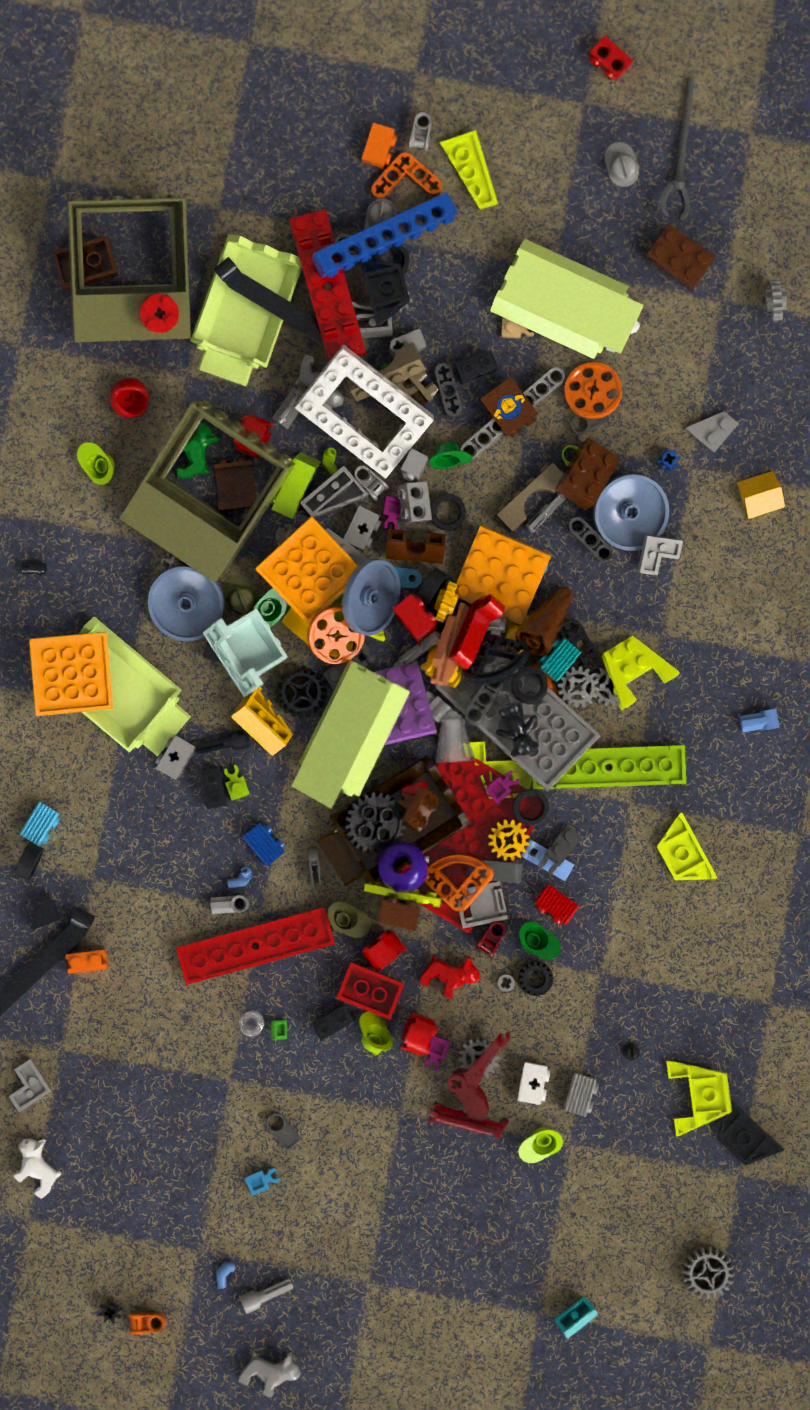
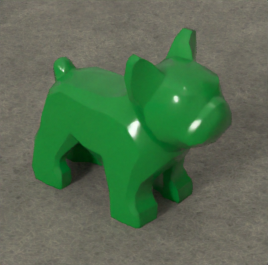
M199 423L182 452L186 454L190 464L185 469L177 468L179 479H190L196 475L209 474V470L206 468L205 451L211 443L220 441V439L214 435L207 423Z

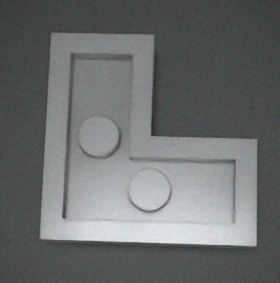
M645 534L637 571L644 574L658 575L661 557L679 559L683 540Z
M32 1059L14 1069L24 1087L8 1097L18 1112H21L52 1091Z

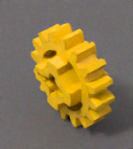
M449 581L446 590H440L434 609L438 611L435 618L437 621L444 623L446 615H452L459 595L455 594L458 584Z
M504 820V825L498 822V828L491 829L494 835L488 836L493 839L492 842L488 843V845L494 846L491 852L497 851V858L503 855L504 861L507 860V857L514 861L515 855L521 858L520 852H527L524 846L530 845L528 842H525V839L530 838L529 835H524L527 829L521 830V823H518L516 826L514 825V820L510 824H508L507 820ZM506 827L513 828L511 832L504 833L501 831L503 828ZM513 832H515L512 838L514 843H509L508 845H506L505 848H503L506 842L504 840V837H509L513 834ZM518 833L521 834L522 844L517 842L516 836ZM496 836L501 839L502 845L500 848L497 847ZM508 848H515L517 850L513 853H505Z

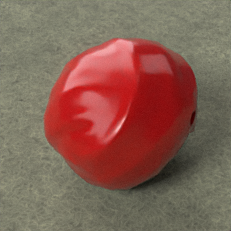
M128 377L118 380L110 391L111 408L116 415L121 417H139L148 408L150 394L144 384L136 378Z

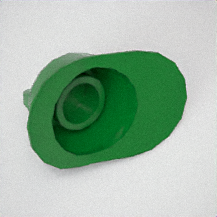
M455 442L442 443L434 449V455L429 460V465L440 470L450 469L471 462L472 456L467 452L460 451L459 445Z
M271 588L257 599L253 610L257 609L264 621L269 626H273L291 606L274 588Z
M526 922L521 926L519 938L524 951L534 954L543 960L555 959L559 955L561 944L558 938L536 922Z

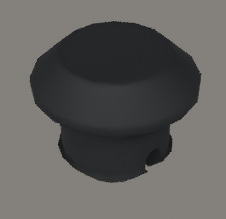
M633 1043L627 1044L623 1048V1055L627 1060H636L640 1055V1049Z

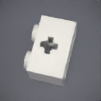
M524 1061L517 1097L518 1101L541 1105V1101H545L547 1090L544 1089V1084L549 1081L550 1071L547 1070L548 1067L546 1065ZM534 1078L540 1083L539 1086H535V1089L529 1084V1081H533Z

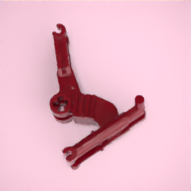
M509 1031L505 1033L506 1038L502 1036V1033H499L496 1039L475 1060L469 1069H456L448 1080L449 1089L458 1093L457 1097L465 1106L467 1113L463 1112V1110L459 1111L444 1107L440 1103L435 1102L433 1107L437 1108L438 1111L435 1109L429 1110V1114H432L434 1117L429 1116L427 1118L428 1122L436 1121L454 1126V1128L458 1127L480 1134L492 1135L497 1139L501 1137L509 1121L507 1118H503L500 1122L486 1118L489 1113V1105L485 1092L480 1087L479 1082L489 1063L511 1037Z

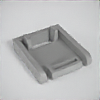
M500 881L488 883L470 905L471 917L464 918L463 911H459L463 928L508 919L507 915H499L501 912H506L502 889L494 890L493 886L501 885ZM476 886L467 888L468 892L473 894L476 891ZM457 899L458 906H462L461 899Z

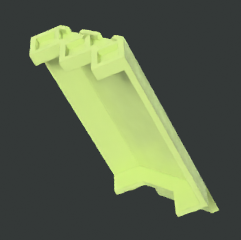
M228 234L218 265L229 257L243 274L286 300L291 301L302 270L300 258L292 253L279 252L266 244L253 243L242 236ZM216 272L214 273L190 340L197 344L196 348L203 350L197 370L246 386L252 368L258 369L259 366L267 368L283 320L230 289Z
M524 239L518 248L512 266L510 265L501 289L498 290L490 311L594 359L597 353H602L604 347L621 354L644 305L628 298L629 294L626 293L628 285Z
M93 617L84 625L79 634L107 632L113 709L83 711L82 713L129 753L135 747L138 749L143 744L158 757L164 750L169 738H174L191 717L177 705V702L180 700L178 695L182 690L96 617Z
M349 660L299 761L301 768L292 787L332 809L341 788L343 789L342 792L349 796H353V794L359 796L410 691L369 670L367 667Z

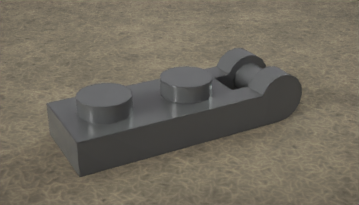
M365 643L358 654L351 660L366 667L375 661L377 657L371 654L368 650L369 646ZM361 653L365 657V660L363 662H361L357 657ZM348 661L336 664L323 673V676L333 690Z

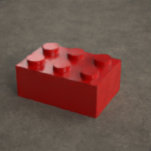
M411 594L393 608L396 617L416 643L421 642L433 631H437L436 619L430 611L425 612L424 604L418 596L414 598Z
M351 962L337 999L390 1020L405 983Z

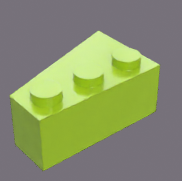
M302 452L292 460L295 466L281 486L279 493L276 494L271 502L274 504L272 510L291 519L295 517L300 507V502L303 500L307 488L314 478L313 475L321 461Z

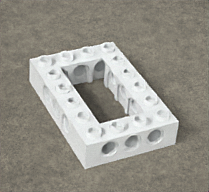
M344 344L295 405L296 410L385 479L434 420V415ZM345 376L405 421L404 425H400L396 435L388 440L387 446L382 451L376 441H371L362 434V430H357L347 422L345 417H340L332 410L331 406L324 403Z

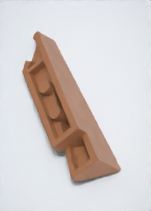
M460 603L456 617L448 616L433 660L435 670L431 684L447 685L458 665L449 658V654L469 609V606L465 603Z

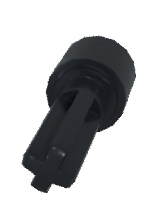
M244 729L233 731L228 737L197 743L196 751L198 754L231 747L234 750L249 748V734Z

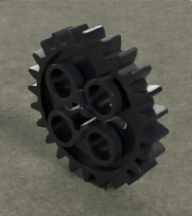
M370 791L369 797L363 793L362 800L356 797L357 804L350 803L353 809H346L350 815L349 817H344L348 824L343 826L349 829L345 835H352L349 842H355V848L361 846L360 851L365 852L367 849L369 854H372L373 850H375L376 854H380V849L384 851L394 841L400 842L397 836H404L400 829H406L405 826L401 825V822H404L401 815L405 812L398 810L401 804H394L395 798L392 797L389 800L388 794H385L382 798V792L378 791L375 796V793ZM367 807H370L371 813L365 817L363 812ZM385 810H389V817L387 819L382 818ZM376 820H377V821H378V824H375V825L373 826V825H372V821H376ZM367 826V834L361 836L360 831L362 827ZM382 829L386 830L384 838L379 837V832Z

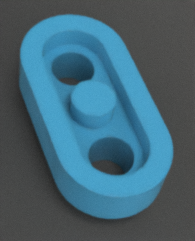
M394 567L400 579V587L414 589L421 584L422 576L419 571ZM414 575L416 577V580L414 582H410L408 579L409 576Z

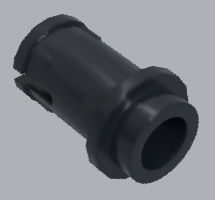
M39 561V563L22 562V566H24L22 567V574H39V576L46 574V563Z

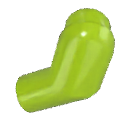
M329 447L324 452L322 464L332 476L339 469L334 464L336 450Z

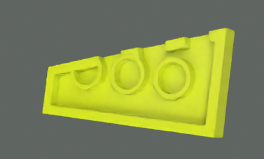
M476 130L440 142L479 209L482 210L497 205L498 200Z
M371 882L365 883L364 887L366 892L385 896L391 895L403 900L411 899L422 904L431 903L436 907L440 906L441 897H438V894L435 892L427 891L426 894H421L419 889L408 893H395V891L388 887L381 886V882L372 885Z

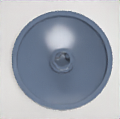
M624 474L610 480L593 508L594 524L600 536L610 545L628 551L642 549L645 534L661 536L669 518V504L663 489L652 479L640 474Z
M376 558L368 559L362 562L349 577L343 595V614L346 623L354 632L367 636L375 635L385 629L395 615L393 608L399 604L401 588L398 573L391 563Z
M189 565L174 566L164 571L154 581L148 594V610L152 621L165 635L179 641H195L204 638L203 632L220 620L224 613L225 601L219 583H214Z

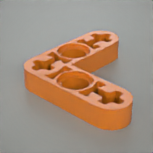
M404 152L373 183L371 189L372 195L375 198L384 199L403 177L407 175L427 194L437 196L442 191V182L411 154ZM402 158H409L410 165L405 164L401 168V170L404 171L403 173H401L398 168L394 167L396 164L398 167L402 164ZM421 169L425 172V176L422 179H417L414 176V172ZM390 171L397 172L398 178L395 181H390L387 178V174ZM428 176L431 177L429 181L432 184H438L437 191L435 189H433L432 191L429 190L430 185L427 182L425 183V185L422 184L427 180ZM384 178V180L391 186L388 187V185H386L383 188L384 193L377 194L376 187H381L384 184V181H381Z

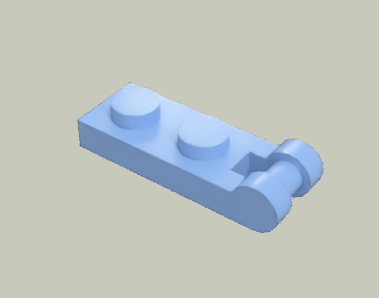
M528 838L526 842L530 845L525 846L526 853L520 852L521 857L538 866L548 849ZM533 848L538 850L535 857L530 855ZM548 859L542 869L548 871L554 865V862ZM565 859L556 868L553 875L566 881L574 864Z

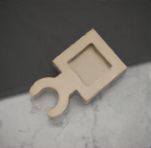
M502 318L501 338L520 339L521 333L528 337L534 336V332H528L527 328Z

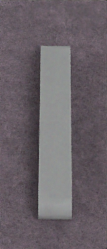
M558 367L550 369L523 392L526 397L532 400L531 405L534 408L563 383L565 377L563 370ZM558 373L561 379L555 382L551 379L550 375ZM543 385L547 391L544 394H539L536 391V387ZM493 418L461 446L460 451H463L466 447H472L474 449L473 460L501 437L504 432L493 429L492 425L496 422ZM480 435L488 436L489 441L485 444L478 441Z

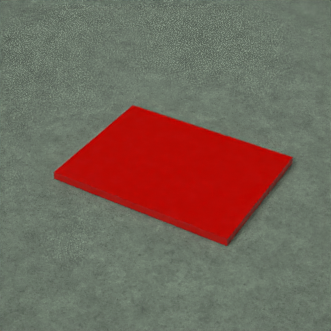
M450 743L437 763L436 768L471 824L424 853V856H429L428 867L439 859L452 855H467L480 860L512 863L513 861L510 857H507V860L504 861L503 855L497 858L498 852H491L494 846L488 845V843L492 842L493 839L488 836L494 835L491 829H497L498 822L504 825V820H507L508 824L514 820V825L516 826L518 823H521L513 812L515 798H513L512 794H518L527 789L519 784L509 786L512 791L509 793L511 798H503L497 804L493 799H489L491 796L487 794L484 786L487 785L488 787L498 777L504 780L505 776ZM490 772H492V782L490 781ZM482 775H483L484 780H485V783H484V784H483V782H482V780H481V777H480V776H482ZM535 796L525 797L520 803V812L526 818H536L542 812V803ZM521 823L520 829L526 828L527 830L524 832V835H529L535 825ZM506 827L503 828L501 831L504 833L511 832L513 828ZM513 832V834L509 837H504V840L506 842L503 848H505L506 845H508L509 843H514L512 838L515 832ZM518 833L516 836L517 842L522 844L521 834ZM496 836V844L500 848L502 845L501 839ZM508 848L505 853H513L517 850L515 848ZM465 863L451 864L440 870L458 888L467 879V864ZM405 865L397 870L396 873H407L412 865ZM430 873V880H436L438 883L441 882L434 877L436 873ZM425 881L417 888L421 894H426L427 891L434 892ZM470 883L468 885V888L474 887L476 885L474 883ZM445 884L442 887V892L448 895L451 889L448 884ZM442 898L439 907L433 906L431 903H419L468 934L473 929V927L463 928L459 911L453 910ZM470 906L463 911L464 918L472 916Z

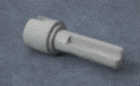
M285 1279L257 1293L253 1290L239 1296L246 1314L261 1308V1303L292 1290L293 1284L290 1279Z

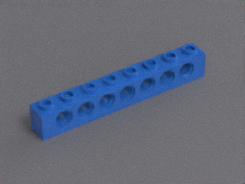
M448 192L317 251L311 259L321 278L327 276L332 278L339 273L338 271L345 269V271L349 270L359 261L364 263L370 260L372 255L376 253L382 255L389 250V247H399L405 243V240L409 238L414 240L420 237L421 233L426 230L428 233L438 228L437 225L444 223V225L454 221L458 211ZM431 211L437 212L439 217H434ZM415 219H420L423 225L417 224ZM398 226L404 227L406 232H401ZM382 234H387L390 240H385ZM365 241L371 242L373 248L367 247ZM348 249L355 250L357 255H351ZM335 256L339 258L340 263H335L332 260V257Z

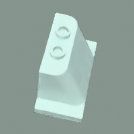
M257 609L226 626L221 618L203 632L243 697L248 696L264 684L259 677L260 675L288 658L281 647L280 641L273 635L269 624L264 621Z

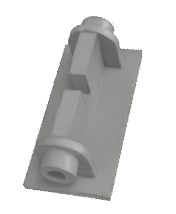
M293 387L272 419L288 429L299 414V411L295 409V405L304 393Z

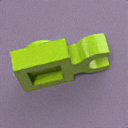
M234 765L235 772L233 774H229L227 768L224 769L225 775L230 778V781L226 782V786L232 801L250 795L244 776L238 778L239 768L237 765Z

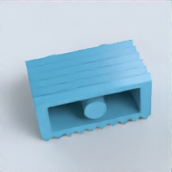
M39 801L19 834L38 846H41L42 843L45 845L51 836L48 834L52 827L56 828L61 820L58 817L60 813Z

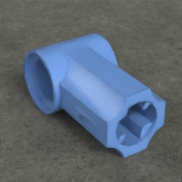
M777 709L740 716L742 733L760 729L780 728Z

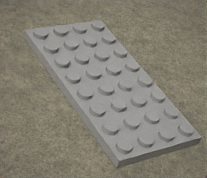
M500 645L497 649L503 651L506 648ZM490 655L482 673L503 668L513 660ZM476 656L474 661H480L483 657ZM461 674V680L456 688L448 685H436L435 689L465 715L466 709L482 685L465 682ZM512 675L503 680L501 693L477 727L548 792L596 742L600 734L550 688H548L546 696L536 704L527 705L519 702L512 693L511 681L514 676ZM525 675L519 680L518 688L523 695L528 697L534 696L540 691L541 682L534 675ZM500 682L489 685L496 688L500 685ZM482 696L479 699L483 704L488 703L490 700L487 696ZM521 703L525 724L532 715L537 716V721L528 735L533 741L539 743V747L528 755L512 757L513 740L496 734L498 729L509 731L498 711L513 704ZM477 712L469 714V718L472 720H476L479 717Z

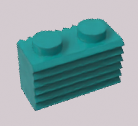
M565 638L557 639L551 648L550 654L542 656L538 661L541 664L538 668L555 683L558 682L582 653Z
M582 1297V1299H579V1302L576 1301V1304H573V1307L570 1306V1309H567V1311H564V1314L558 1316V1319L555 1318V1323L568 1339L598 1314L586 1297Z

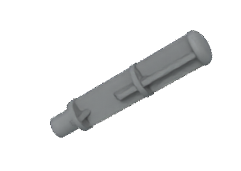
M557 491V497L550 504H545L525 525L526 529L534 533L567 497ZM540 513V515L530 525H528ZM545 517V519L535 529H533Z
M433 631L429 636L400 656L399 660L393 664V667L410 664L439 642L440 634L437 631Z

